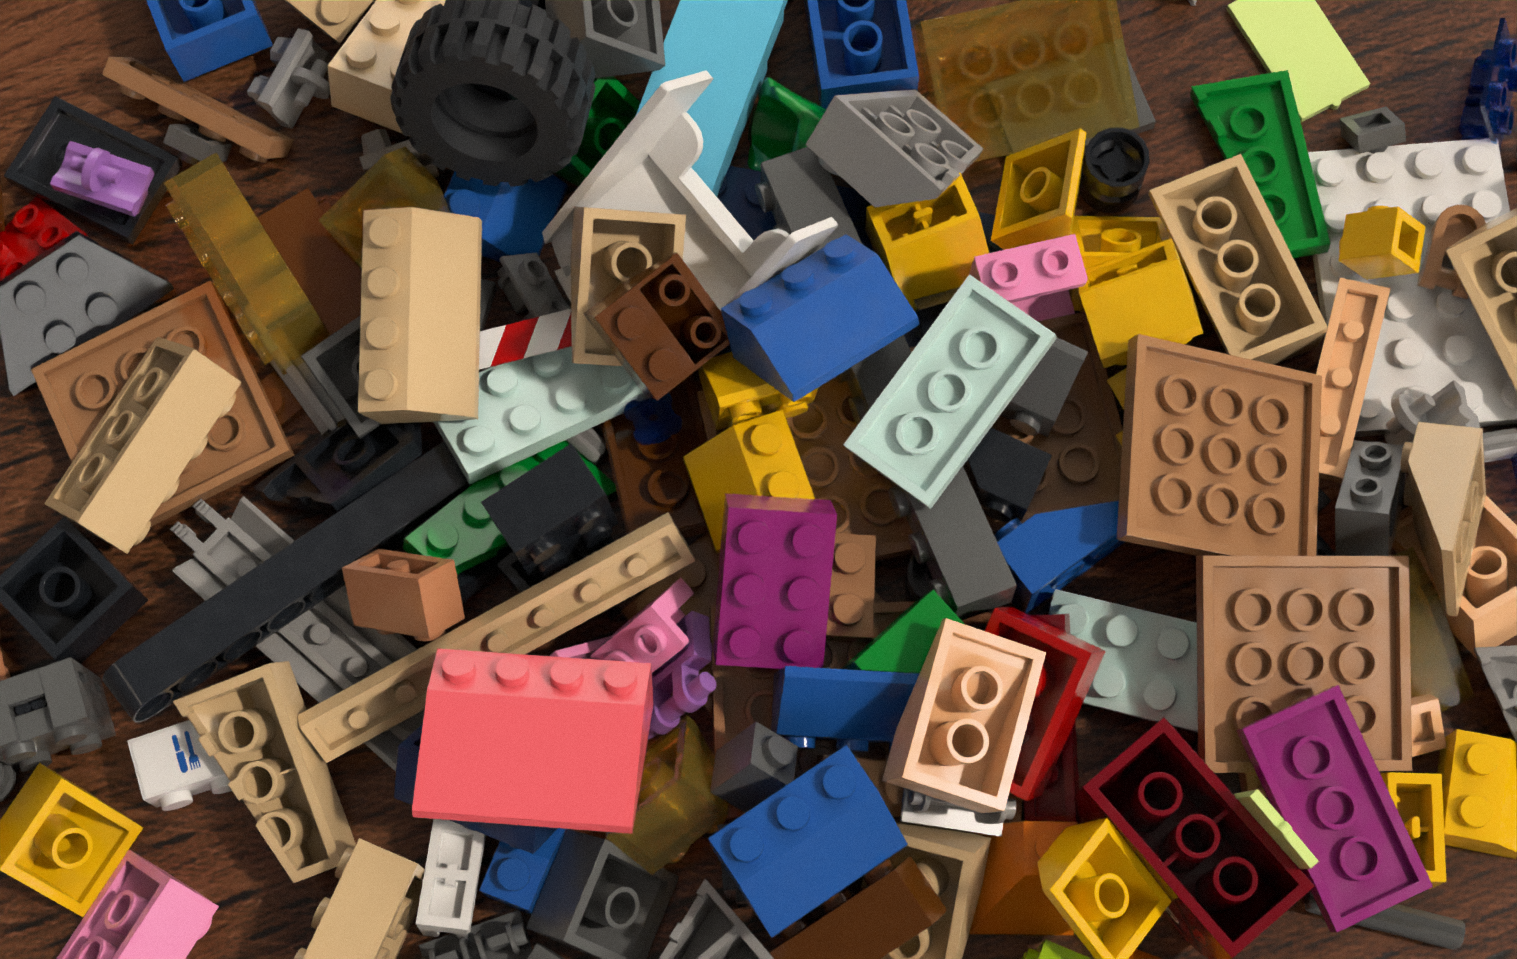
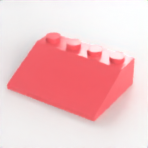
M437 648L426 695L412 804L413 817L632 834L653 711L651 663Z

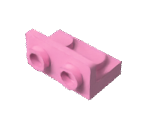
M679 578L621 626L590 657L596 660L651 663L653 673L689 643L688 637L676 624L685 616L680 607L694 592L682 578Z

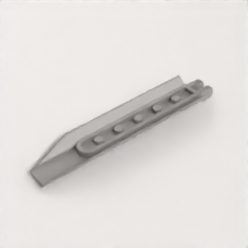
M244 496L240 499L232 518H227L226 520L205 501L200 499L192 507L201 519L206 523L212 524L216 530L202 543L196 537L194 531L186 524H181L177 521L170 530L195 552L193 554L195 557L175 567L172 571L206 601L294 542V540ZM345 585L256 646L274 663L289 661L296 682L319 703L418 650L399 633L382 635L377 633L376 629L354 626ZM425 709L364 742V744L396 771L398 745L423 724Z

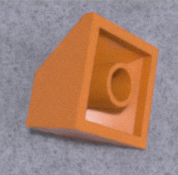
M1020 821L1003 823L1001 837L974 833L989 837L991 841L983 885L969 935L1074 936L1072 928L1044 894L1037 862L1066 827L1077 825V822Z

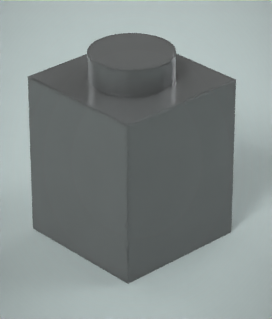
M754 722L716 750L710 793L741 811L748 812L794 781L798 746L760 723Z

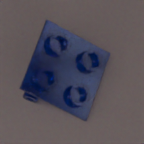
M1500 18L1493 50H1483L1481 56L1476 57L1474 60L1470 79L1471 83L1468 85L1467 90L1470 95L1465 98L1464 104L1466 107L1463 109L1458 128L1462 134L1461 140L1490 138L1491 143L1497 144L1498 140L1499 150L1501 149L1503 135H1510L1513 129L1514 107L1510 105L1513 92H1517V39L1510 37L1505 18Z

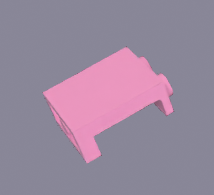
M1075 234L975 256L969 273L1036 321L1075 314L1069 290L1083 287L1088 279Z

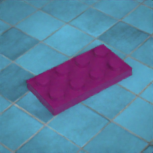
M1339 685L1331 686L1236 730L1270 804L1291 825L1292 830L1319 861L1311 869H1301V871L1314 884L1311 892L1330 932L1337 933L1433 887Z

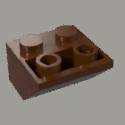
M676 252L626 280L583 313L643 394L656 401L730 344L722 312Z

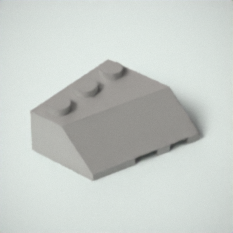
M916 89L835 95L806 143V146L820 157L819 163L824 169L834 175L841 176L874 207L938 198L960 176L959 173L962 174L983 151L979 144Z

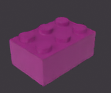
M725 493L713 635V653L716 665L781 669L784 666L823 668L837 513L831 500Z

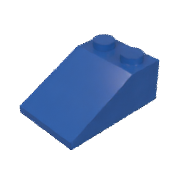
M1119 500L1035 514L1024 523H1021L1016 518L1003 526L994 535L1017 585L1011 601L1017 610L1029 614L1054 595L1055 589L1062 590L1126 543V541L1117 540Z

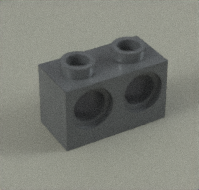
M1354 440L1335 506L1336 554L1346 556H1390L1404 502L1406 473L1401 472L1402 445Z

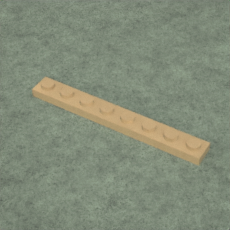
M667 512L298 715L299 728L324 761L328 763L425 709L427 688L437 648L527 654L695 562L694 556L670 514Z

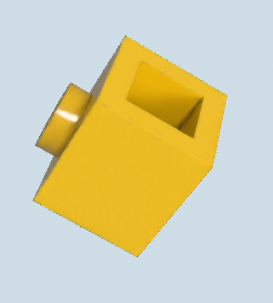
M1372 206L1365 212L1346 214L1343 235L1339 241L1340 254L1338 261L1366 280L1419 273L1426 226L1398 206Z

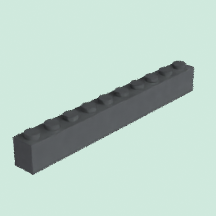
M809 147L761 162L760 183L755 184V191L763 212L771 211L777 223V225L773 226V229H780L791 234L832 217L837 222L838 227L815 252L825 247L830 241L838 239L845 234L862 244L830 172L820 165V157ZM904 335L836 376L840 384L847 382L853 396L849 399V406L857 425L911 354ZM963 466L931 509L890 480L892 488L888 489L892 507L898 518L906 516L913 532L908 535L913 555L919 564L926 562L933 580L929 581L930 591L934 589L962 621L1011 603L1017 586Z

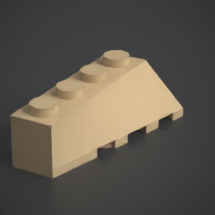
M289 661L268 663L173 701L181 715L188 717L200 735L198 740L209 757L214 756L230 780L228 783L229 787L238 801L243 800L257 821L255 826L293 883L337 867L344 851L348 847L355 848L356 843L328 766L299 728L298 715L307 709Z

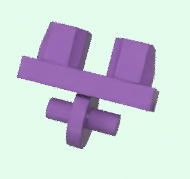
M69 141L63 163L58 172L53 176L50 185L54 190L135 217L142 209L148 195V187L155 173L150 167L111 155L106 150L91 148Z

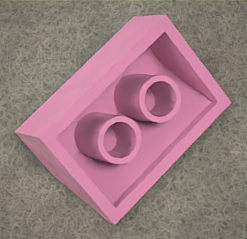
M128 850L57 959H186L196 941L201 939L209 930L212 917L219 906L140 855Z

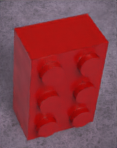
M1013 607L994 608L985 632L1046 652L1009 793L1029 801L1043 795L1106 651Z

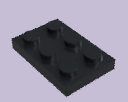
M55 96L4 174V177L10 184L133 245L183 164L179 157ZM69 141L91 148L106 150L111 155L150 167L155 174L148 187V195L140 213L134 217L52 188L50 182L63 163Z

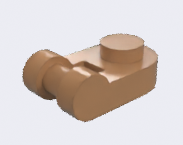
M1457 204L1446 208L1439 215L1431 231L1417 286L1430 290L1438 286L1452 290V296L1463 299L1469 298L1456 271L1442 267L1444 256L1448 257L1445 249L1486 224L1483 216L1476 209L1468 205Z

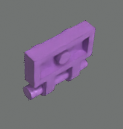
M691 611L676 624L688 637L689 643L652 673L653 711L648 739H652L657 734L664 735L670 732L679 724L680 716L685 712L693 713L705 705L708 695L716 689V680L708 672L699 674V670L711 661L712 643L710 641L708 616Z

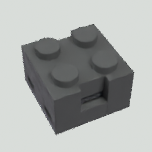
M71 657L0 681V760L16 769L20 768L21 771L28 772L34 771L39 763L48 766L52 763L51 754L69 748L73 755L94 751L102 746L101 740L116 735L101 678Z

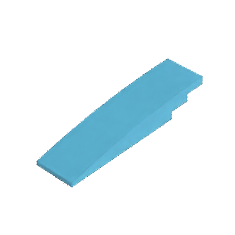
M680 0L663 43L666 66L660 70L652 71L636 113L637 115L662 83L707 70L713 77V80L689 108L687 113L696 122L703 137L702 153L692 166V169L716 197L765 78L767 61L784 21V9L788 0Z

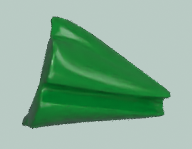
M767 77L762 83L758 95V104L754 106L748 130L750 149L747 162L749 168L761 172V162L806 148L807 141L826 109L790 91L774 79Z

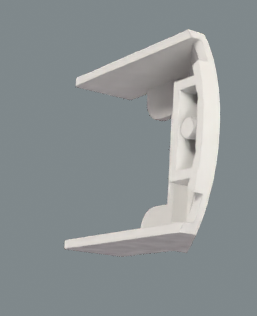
M706 70L662 83L543 230L542 234L545 244L552 242L561 267L555 273L571 301L570 257L574 206L686 215L683 261L721 311L722 307L738 299L746 291L758 287L783 272L788 266L796 264L812 255L838 227V224L830 217L791 234L780 229L768 230L753 241L692 169V166L702 153L703 137L698 125L687 111L713 80V77Z

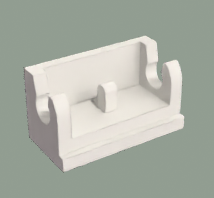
M433 819L416 925L424 936L438 937L440 932L456 934V937L459 939L463 937L467 939L471 930L486 835L466 829L462 825L449 820Z

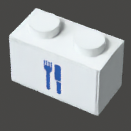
M190 720L127 740L143 800L156 808L161 806L163 811L185 807L193 802V795L211 789L213 794L232 791L228 785L230 780L214 756L209 757L199 742L198 738L200 735Z

